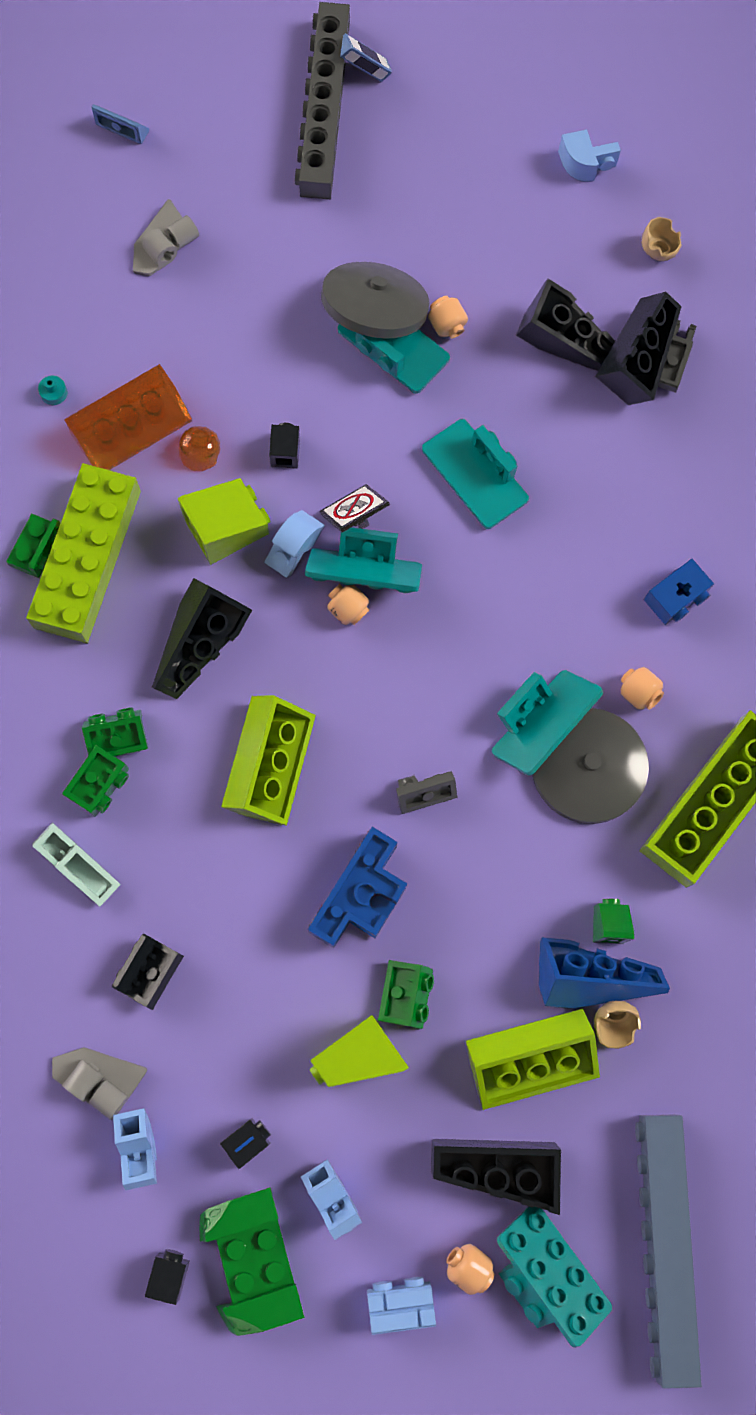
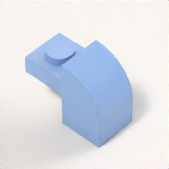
M586 129L563 134L558 152L562 165L570 176L580 181L591 182L595 180L597 171H607L616 167L621 150L618 142L593 147Z
M303 510L294 513L276 533L272 540L274 545L264 563L284 577H290L303 553L313 548L325 525Z
M145 1109L113 1115L115 1145L121 1155L122 1183L125 1191L157 1184L155 1161L157 1160L156 1147L150 1120Z
M328 1159L301 1176L309 1196L320 1211L334 1240L362 1223L352 1199Z

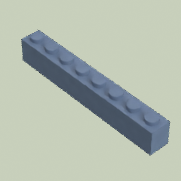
M677 1114L639 1115V1122L635 1124V1135L637 1142H641L642 1155L637 1156V1167L639 1174H643L644 1186L639 1189V1200L641 1207H645L646 1221L641 1222V1232L643 1240L647 1241L648 1254L643 1256L645 1274L649 1275L650 1288H646L645 1297L647 1308L651 1309L652 1322H648L647 1329L649 1342L654 1344V1357H650V1372L652 1378H656V1382L662 1388L702 1387L683 1116Z

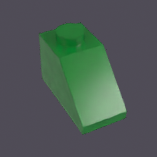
M602 899V903L594 906L593 942L624 944L634 939V928L629 905H621L619 899Z

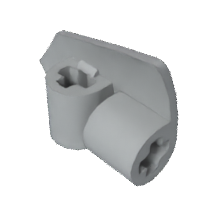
M167 199L134 244L133 272L136 274L153 275L171 263L179 249L199 237L198 229L191 218L187 215L182 217L170 199Z
M85 1047L52 1058V1078L83 1102L86 1101L110 1120L113 1119V1115L119 1113L147 1072L146 1067Z

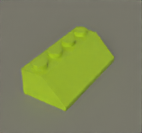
M275 695L251 696L221 807L243 816L287 826L316 715Z
M583 1009L466 1041L469 1062L483 1110L600 1077L595 1033Z

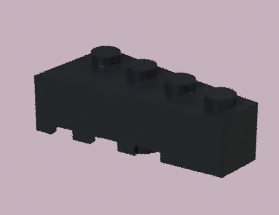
M666 291L640 298L595 376L627 405L652 401L655 398L682 308Z
M432 1139L431 1173L433 1179L470 1190L475 1189L494 1197L506 1198L520 1202L522 1205L548 1210L550 1213L560 1215L561 1149L556 1142Z

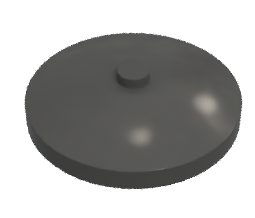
M351 262L334 268L326 275L321 291L323 307L337 323L353 332L376 338H398L416 332L425 323L430 304L425 289L417 280L397 268L375 262Z
M591 708L532 777L541 798L557 814L578 823H603L624 814L640 798L648 778V756L640 736L629 723L611 712Z

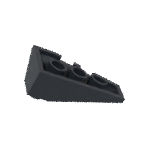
M547 279L525 312L516 336L539 350L599 371L615 340L607 331L602 332L592 321L594 317L589 312L585 314L575 303L577 299L571 292L552 280Z
M193 578L179 604L152 688L178 699L201 675V669L211 659L215 660L220 655L219 651L229 640L233 642L240 634L252 609Z

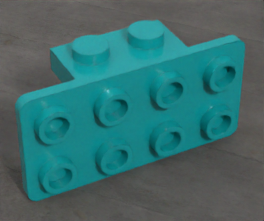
M340 324L338 325V333L415 394L420 393L450 361V354L419 329L403 337L376 338L353 332Z
M459 419L425 442L422 446V452L485 529H491L527 504L529 496L514 478L518 467L514 456L510 452L504 451L499 445L497 436L492 431H488L484 425L474 430L465 419Z
M342 526L339 551L311 549L305 569V576L321 582L332 580L339 581L344 585L361 584L368 585L372 589L390 588L396 589L401 593H411L419 591L422 564L395 559L398 533Z
M567 670L561 671L549 685H547L542 675L533 672L497 713L508 731L492 748L493 755L528 776L533 775L603 695L602 688Z
M528 1206L497 1237L499 1247L512 1263L505 1266L498 1275L503 1280L507 1291L516 1298L523 1308L527 1319L534 1323L536 1328L555 1323L572 1347L581 1346L612 1311V1304L543 1209Z

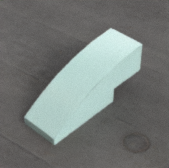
M53 822L32 843V846L99 907L121 885Z

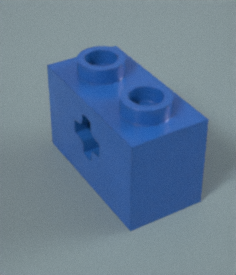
M692 558L649 590L643 600L666 625L671 620L678 622L689 613L687 608L693 603L699 606L711 596L708 591L714 583Z

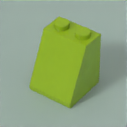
M241 478L178 497L183 518L210 565L269 534L268 523L271 522L263 507L260 509L257 507L255 492L250 485L245 486Z
M371 1015L310 1061L314 1066L309 1070L319 1085L325 1082L328 1087L403 1072L409 1067L373 1015Z

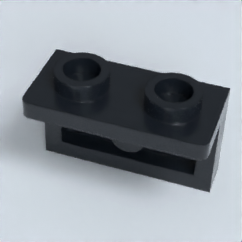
M143 933L134 944L124 966L118 971L112 988L153 1010L184 956Z

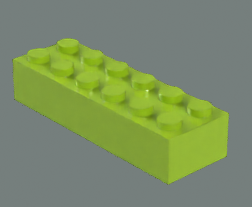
M82 463L26 617L34 629L88 644L141 493L137 478Z
M750 710L740 718L639 850L686 888L696 883L756 803L755 713Z

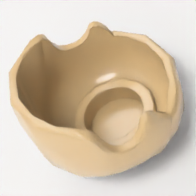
M657 217L651 219L642 234L641 244L643 250L648 256L657 261L670 260L677 255L682 246L681 232L673 230L672 220L669 218Z
M609 1001L600 1007L594 1016V1028L599 1043L607 1048L616 1049L631 1045L634 1042L635 1031L641 1029V1019L636 1007L625 1001Z

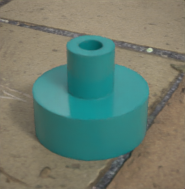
M47 376L38 385V392L42 400L48 405L61 404L67 397V387L58 376Z

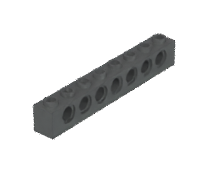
M319 2L318 13H313V30H316V35L311 34L310 51L314 53L313 57H308V73H311V79L306 78L305 95H309L308 101H303V117L306 118V123H301L300 140H304L303 146H298L297 161L301 163V169L296 168L295 185H299L300 197L331 199L346 64V60L341 58L340 55L343 35L345 33L349 35L350 4Z

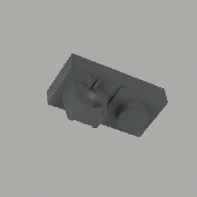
M452 771L436 774L418 782L415 775L399 779V788H396L399 808L402 814L458 798L456 781Z

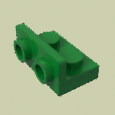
M31 513L6 561L7 564L40 578L60 526L59 520L53 518L52 521H49Z
M133 707L116 711L117 715L105 717V714L102 713L89 716L87 718L88 721H85L82 726L88 756L96 745L113 756L148 749L141 710L134 711Z
M96 745L62 795L96 817L99 812L103 814L112 802L110 796L116 788L120 789L129 777L127 773L129 768L124 762Z
M389 960L378 1021L423 1029L429 1014L428 996L434 985L433 969L419 964Z

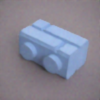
M411 1277L404 1279L405 1285L392 1286V1281L373 1283V1289H367L372 1335L436 1327L430 1281L424 1282L423 1277Z

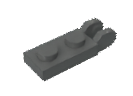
M681 320L677 321L658 385L660 388L675 393L678 390L697 327L691 324L686 331V338L678 337L676 333L679 331Z

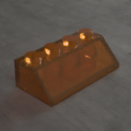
M158 364L67 417L64 421L71 436L89 463L95 467L111 470L192 422V418L175 385L162 366Z

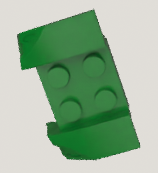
M271 1187L206 1209L200 1215V1242L206 1243L216 1240L231 1298L230 1303L218 1305L216 1308L228 1330L237 1336L264 1332L305 1318L282 1238Z

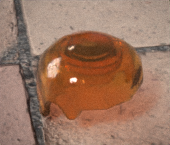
M194 426L185 430L179 441V457L183 465L193 471H205L216 465L220 453V441L217 434L209 428Z

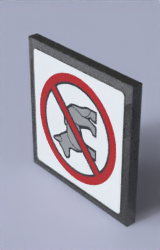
M365 484L319 512L342 533L353 526H358L361 529L368 527L369 522L367 518L386 508L390 503Z

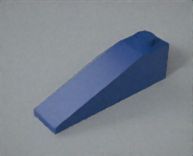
M541 938L538 985L545 1006L579 1008L604 1004L609 1001H622L665 994L670 990L660 967L628 957L623 958L622 961L607 956V951L597 948L596 952L579 948L580 943L572 940Z

